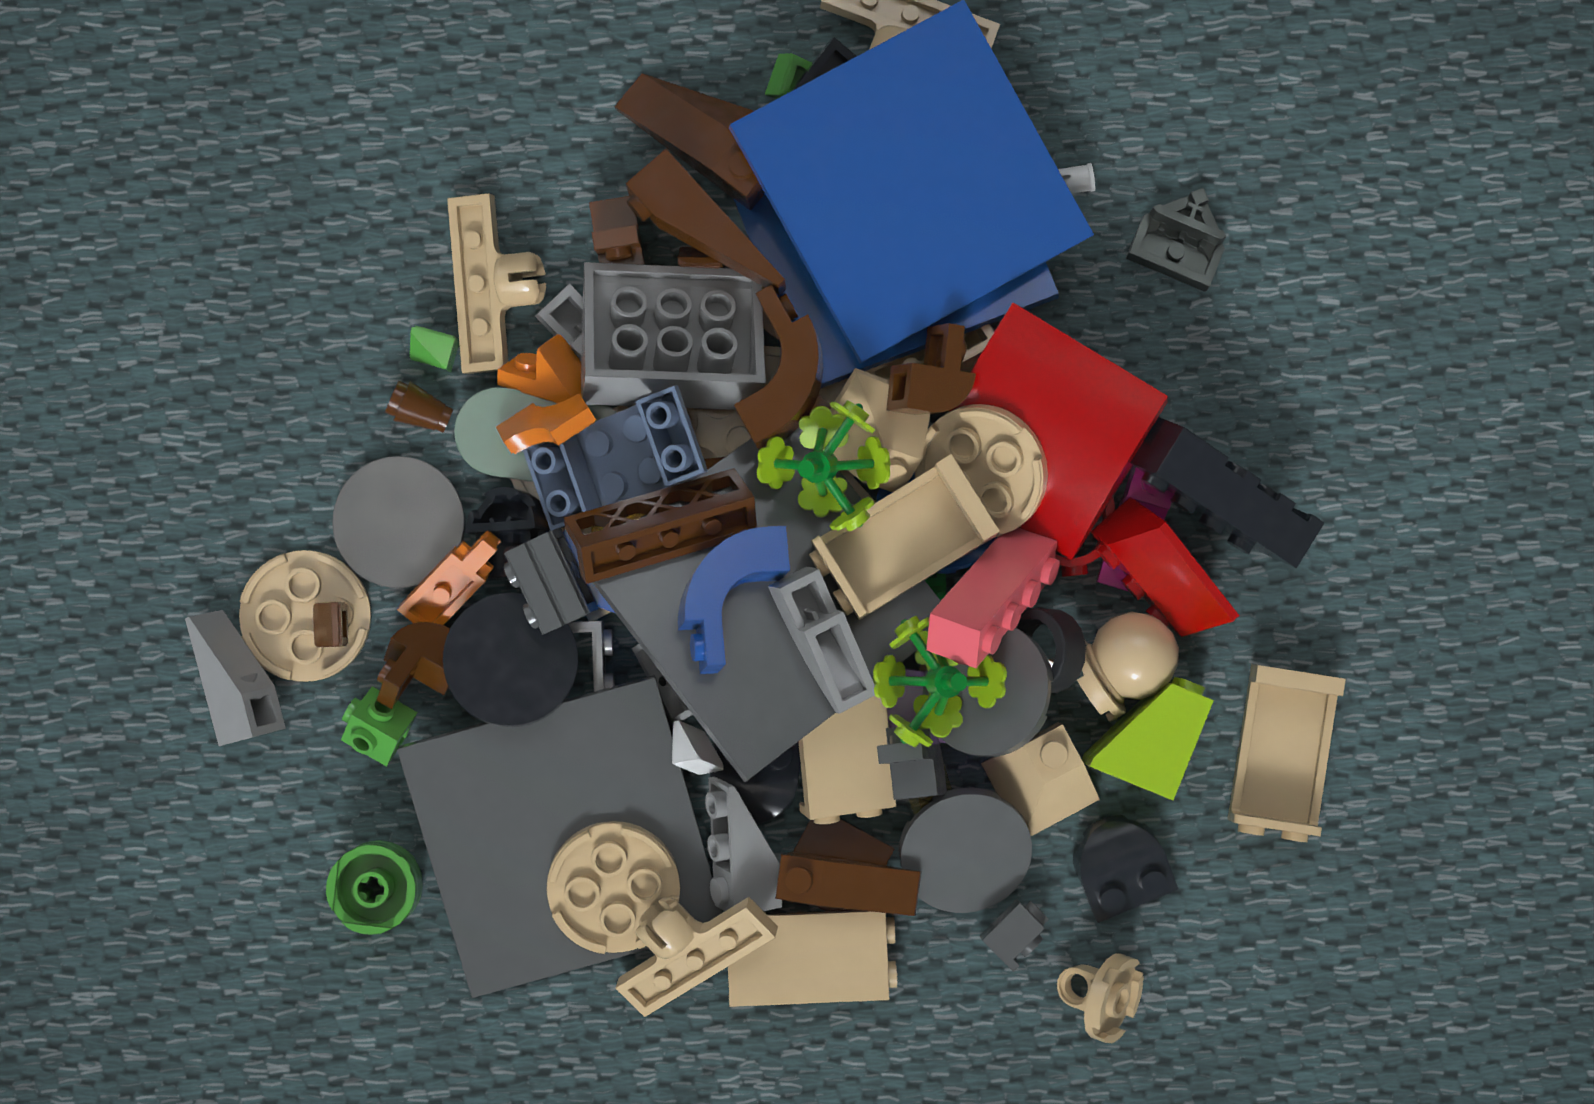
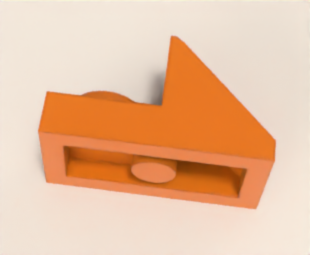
M557 334L537 349V354L520 353L498 369L497 385L560 403L578 393L581 395V361L565 338Z

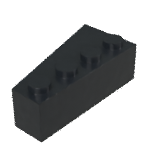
M1158 417L1130 462L1144 472L1141 480L1163 494L1166 490L1173 493L1170 499L1173 504L1190 514H1193L1195 510L1202 514L1198 520L1202 525L1220 535L1223 531L1227 532L1230 535L1227 542L1243 553L1249 555L1252 549L1297 568L1323 527L1324 522L1313 514H1307L1293 508L1296 504L1294 501L1261 484L1260 478L1241 466L1228 461V456L1187 428Z

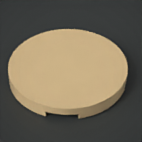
M972 404L948 412L927 430L923 457L915 470V479L935 467L937 462L952 454L1000 532L996 537L1020 527L1036 512L1047 488V461L1038 438L1020 418L996 406Z
M301 550L278 555L255 571L241 595L239 612L241 637L259 664L265 670L280 678L309 682L333 676L355 660L368 638L371 625V606L367 591L360 578L348 565L329 554ZM345 602L347 604V646H315L313 605L315 603Z
M609 821L596 823L581 829L560 847L549 869L547 897L552 917L560 930L569 939L579 946L596 953H617L645 947L646 945L636 935V929L640 925L639 919L644 912L654 903L666 911L658 902L664 897H670L679 902L680 879L672 854L658 837L648 830L631 823Z

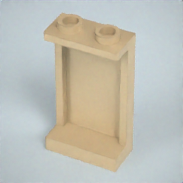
M950 454L937 462L935 467L876 502L867 510L870 517L863 523L862 527L852 531H847L846 528L840 531L835 529L821 537L817 536L812 539L811 542L815 551L811 552L809 556L815 567L820 569L823 577L830 573L839 589L834 591L833 595L845 615L847 616L854 612L858 620H861L996 537L1000 531L956 460Z
M1251 664L1228 820L1238 824V832L1264 836L1265 828L1282 830V839L1298 842H1308V835L1321 836L1322 827L1318 826L1337 697L1343 696L1346 679Z
M874 695L840 714L835 713L799 741L804 802L799 803L800 812L808 819L813 820L815 824L836 823L840 821V815L856 813V816L861 818L876 817L883 814L882 809L896 807V801L893 798L890 764H879L877 746L887 745L886 728H889L887 708L882 704L881 698H877Z
M862 910L767 914L778 926L776 937L728 966L730 1007L889 1000V988H897L896 961H888L887 944L895 943L894 917H886V913Z

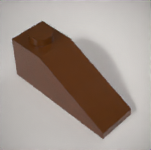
M791 851L781 854L775 899L825 907L916 916L922 871Z

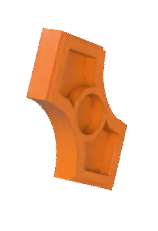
M580 393L563 402L551 406L540 407L532 403L496 426V429L511 454H517L532 445L543 442H553L559 446L593 424L596 418Z

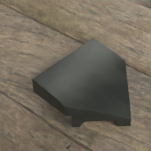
M1204 188L1193 191L1189 196L1168 204L1153 206L1150 213L1142 217L1125 259L1206 292L1211 285L1225 248L1222 242L1225 240L1226 235L1223 230H1219L1207 204L1209 199Z

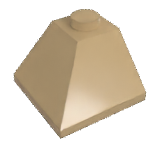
M855 368L835 402L842 406L847 400L855 405L858 403L862 404L863 410L870 415L866 423L873 427L875 432L872 434L853 424L848 431V442L842 447H837L833 454H835L838 461L858 460V448L865 446L868 437H878L881 446L887 448L891 463L890 478L888 482L880 484L879 488L894 492L908 483L922 461L930 414L912 415L887 411L890 380ZM831 407L830 411L832 412V415L840 414L838 413V411ZM856 469L848 470L850 473H852L854 476L858 478Z
M1059 722L1038 732L1020 749L1003 756L992 757L981 763L999 797L1009 802L1022 814L1030 836L1100 800L1081 757L1063 724Z

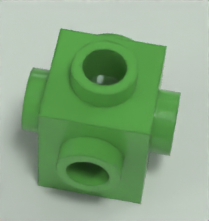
M372 686L362 700L355 697L346 709L342 721L348 724L341 741L352 746L357 752L366 754L387 767L396 754L398 746L402 745L408 736L418 712L397 701L392 709L376 701L380 690Z

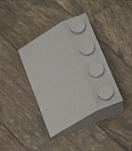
M584 262L581 396L587 405L635 406L637 405L635 401L678 385L686 408L736 410L734 404L761 390L766 384L763 308L755 294L762 290V286L730 268Z

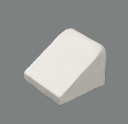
M679 720L673 722L672 764L698 775L723 770L722 761L705 731Z

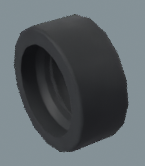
M1027 608L1021 614L1016 628L1032 637L1035 630L1041 624L1047 625L1053 634L1056 644L1055 660L1051 668L1054 681L1051 682V693H1057L1069 688L1080 676L1085 663L1086 643L1081 627L1073 616L1060 609Z

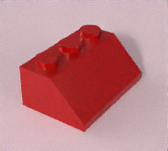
M1132 497L1126 500L1091 531L1101 544L1096 549L1100 557L1113 570L1119 566L1126 575L1121 580L1125 588L1137 600L1143 597L1150 605L1145 610L1146 614L1153 615L1181 637L1233 622L1240 616L1170 526Z

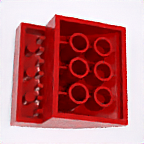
M1012 303L970 372L975 373L976 377L969 395L960 405L949 410V412L972 404L996 406L1016 415L1034 432L1045 453L1048 482L1040 506L1018 528L1056 540V551L1072 561L1133 466L1130 462L1168 403V396L1017 304Z

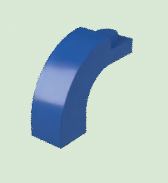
M786 526L753 528L727 538L706 555L690 577L679 605L678 630L696 629V634H691L690 652L692 661H699L700 674L719 673L726 665L722 606L727 593L733 588L748 582L779 581L790 571Z

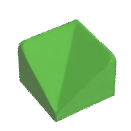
M416 325L412 327L410 333V359L452 372L459 347L458 339L455 336Z

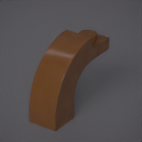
M772 285L755 294L780 339V365L775 376L764 388L734 404L758 450L766 447L771 437L777 436L784 440L799 427L801 417L809 415L817 400L823 378L822 348L809 315L807 314L792 322V320L798 318V314L786 293L778 297Z

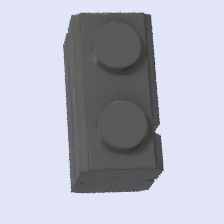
M561 528L546 532L504 553L508 560L504 564L506 576L513 587L517 588L520 586L527 601L523 605L526 619L534 629L539 627L542 635L599 609L588 585L580 574L578 563Z

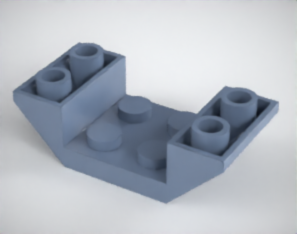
M678 385L635 401L637 405L595 421L559 446L553 442H543L523 450L550 530L565 527L564 517L688 482L708 472Z

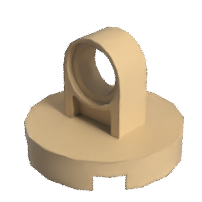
M1115 953L1107 958L1099 969L1081 964L1065 969L1059 975L1057 991L1060 998L1069 1006L1085 1011V1031L1091 1038L1105 1043H1114L1126 1032L1120 1029L1119 1026L1122 1024L1125 1016L1134 1018L1143 989V973L1135 970V967L1140 964L1137 959ZM1074 974H1080L1087 981L1088 992L1084 998L1077 996L1072 990L1071 979Z

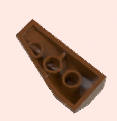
M643 73L614 106L622 115L750 211L765 194L729 129L731 123L754 112V110Z
M667 149L662 151L625 183L628 194L631 197L626 202L643 222L650 218L658 228L765 288L772 285L774 291L779 296L786 290L783 276Z

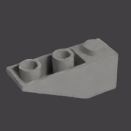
M219 610L185 618L218 745L222 746L286 729L274 684L225 612Z
M709 777V792L706 795L705 804L711 819V836L708 838V852L713 860V878L710 881V894L715 906L726 911L747 897H750L763 911L781 908L782 900L775 899L780 868L778 860L736 788L716 777Z

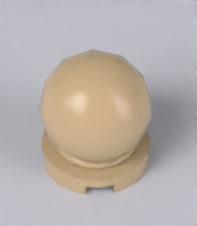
M1131 611L1111 617L1098 629L1093 645L1085 641L1086 656L1082 668L1084 676L1077 679L1096 710L1101 715L1106 712L1109 722L1126 713L1125 698L1142 700L1156 695L1171 681L1178 666L1179 647L1173 632L1153 615Z

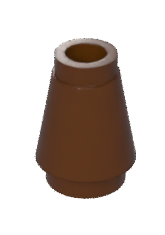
M398 380L384 413L394 416L393 421L438 430L444 433L453 408L446 406L445 403L412 381L406 384Z

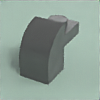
M896 727L886 728L887 745L877 746L879 764H890L894 800L945 795L947 792L945 770L938 737L934 736L930 729H921L919 727L926 736L933 740V744L930 747H926L919 743L917 747H913L909 744L901 743L900 738L894 733Z

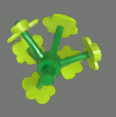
M847 400L842 406L832 401L830 406L840 414L832 415V412L827 407L817 406L812 409L810 416H803L799 421V427L802 430L799 437L800 442L804 447L814 449L813 452L806 454L803 460H792L794 456L792 447L785 446L781 437L773 436L768 440L766 447L758 451L757 478L761 483H769L772 489H780L783 481H790L794 476L795 470H798L800 476L803 477L801 485L804 489L798 495L800 507L804 510H813L814 514L820 518L827 516L829 511L840 512L844 510L841 516L837 517L829 527L832 530L836 529V531H840L843 528H846L847 531H852L862 527L863 523L869 519L870 514L867 510L875 502L868 496L852 506L844 494L847 490V482L844 478H836L837 472L856 469L858 478L863 482H867L869 489H877L880 484L888 482L891 463L887 448L881 446V442L876 436L868 437L865 446L858 448V460L838 461L833 453L837 447L846 445L849 439L848 431L853 424L872 434L875 432V429L866 423L870 415L863 410L862 404L858 403L855 405Z
M917 616L901 621V625L894 630L898 638L889 645L891 648L896 649L908 640H911L917 648L915 652L916 662L921 665L926 664L928 670L926 676H906L904 664L896 662L893 655H886L883 662L875 664L872 680L875 685L874 694L877 698H881L882 704L886 708H893L896 705L897 699L904 695V686H926L929 694L919 695L913 702V710L916 716L911 723L897 714H890L888 718L897 725L894 733L900 738L901 743L909 744L913 747H917L921 743L926 747H930L933 744V740L926 736L919 727L921 729H930L931 733L939 738L948 736L952 727H959L963 722V716L959 713L962 707V700L958 693L964 690L966 686H969L970 696L977 698L981 707L992 708L996 703V698H1002L1005 695L1006 688L1004 683L1007 677V670L1004 664L994 662L993 657L987 655L977 668L968 667V677H966L957 668L953 667L958 665L955 661L926 651L928 631H923V629L929 626V618L926 617L920 621Z

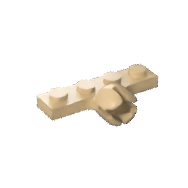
M821 0L820 8L872 28L875 36L870 49L950 7V5L937 0ZM972 14L992 48L1000 24Z
M488 193L447 198L462 373L474 374L498 371L500 367L508 362L505 326L506 311L511 307L541 303L545 297L546 283L538 284L537 280H523V278L544 276V266L541 258L531 252L501 254L498 243L494 195Z
M664 897L658 902L666 911L654 903L639 919L640 925L636 929V935L655 955L620 976L615 989L646 1017L774 939L778 926L750 897L704 923L695 920L676 899Z

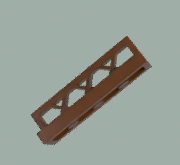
M735 468L564 517L565 529L577 548L580 574L586 584L713 547L737 533L757 528L754 496ZM729 486L733 489L732 492L722 495L712 493V491ZM678 501L690 502V504L681 507L669 506L671 503ZM637 513L647 515L637 520L626 518ZM592 526L604 527L603 530L586 535L581 531Z

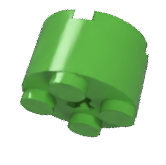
M369 841L345 853L332 867L326 884L327 901L331 910L334 911L336 916L342 921L341 923L348 929L368 935L384 933L403 922L417 907L423 888L422 874L414 856L403 847L389 841ZM374 877L378 878L379 885L384 886V890L376 897L373 896V889L366 887V883L374 879Z

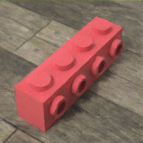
M1016 528L1013 531L999 535L930 613L926 651L973 668H977L989 653L994 654L1005 633L1016 628L1021 614L1027 607L1032 608L1036 604L1041 590L1046 585H1052L1055 581L1060 566L1059 560L1055 559L1057 541L1021 528Z

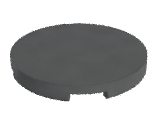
M401 456L378 459L357 470L342 487L334 506L332 520L334 539L345 562L364 579L390 588L417 586L455 546L458 547L463 541L466 523L462 501L449 478L439 469L424 461Z
M1015 628L1013 631L1008 630L1002 637L997 651L994 654H988L993 657L994 662H1001L1006 667L1007 677L1004 683L1006 688L1004 697L996 698V703L992 708H983L979 705L977 698L970 696L969 686H966L964 690L958 693L962 700V707L959 713L963 716V722L959 727H952L948 736L941 738L958 751L983 757H998L1012 753L1027 744L1039 732L1048 717L1046 712L1051 697V682H1054L1050 663L1040 645L1031 636L1018 628ZM958 664L953 666L968 677V665ZM923 686V695H928L929 692L926 686Z
M974 787L948 790L945 795L932 797L933 801L925 805L911 821H907L899 842L900 865L904 869L922 871L918 897L934 908L954 913H969L989 908L1007 898L1019 886L1030 866L1032 841L1022 814L1013 805L993 791Z

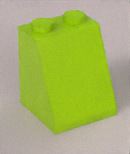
M1174 676L1172 683H1168L1156 695L1142 699L1084 753L1082 761L1089 767L1174 800L1214 700L1203 696L1205 687Z

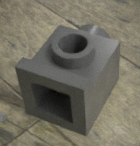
M1016 899L980 937L1014 972L1020 966L1015 958L1020 953L1026 957L1043 940L1040 933L1045 929L1043 925L1049 918L1031 900L1024 906Z

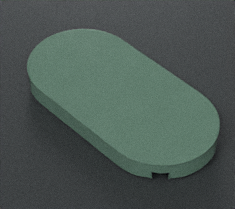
M490 388L480 391L465 402L457 415L454 436L458 451L472 468L481 473L533 482L523 450L517 454H511L496 426L532 403L540 407L558 403L525 394L516 389ZM587 405L596 418L595 421L617 413L608 405Z

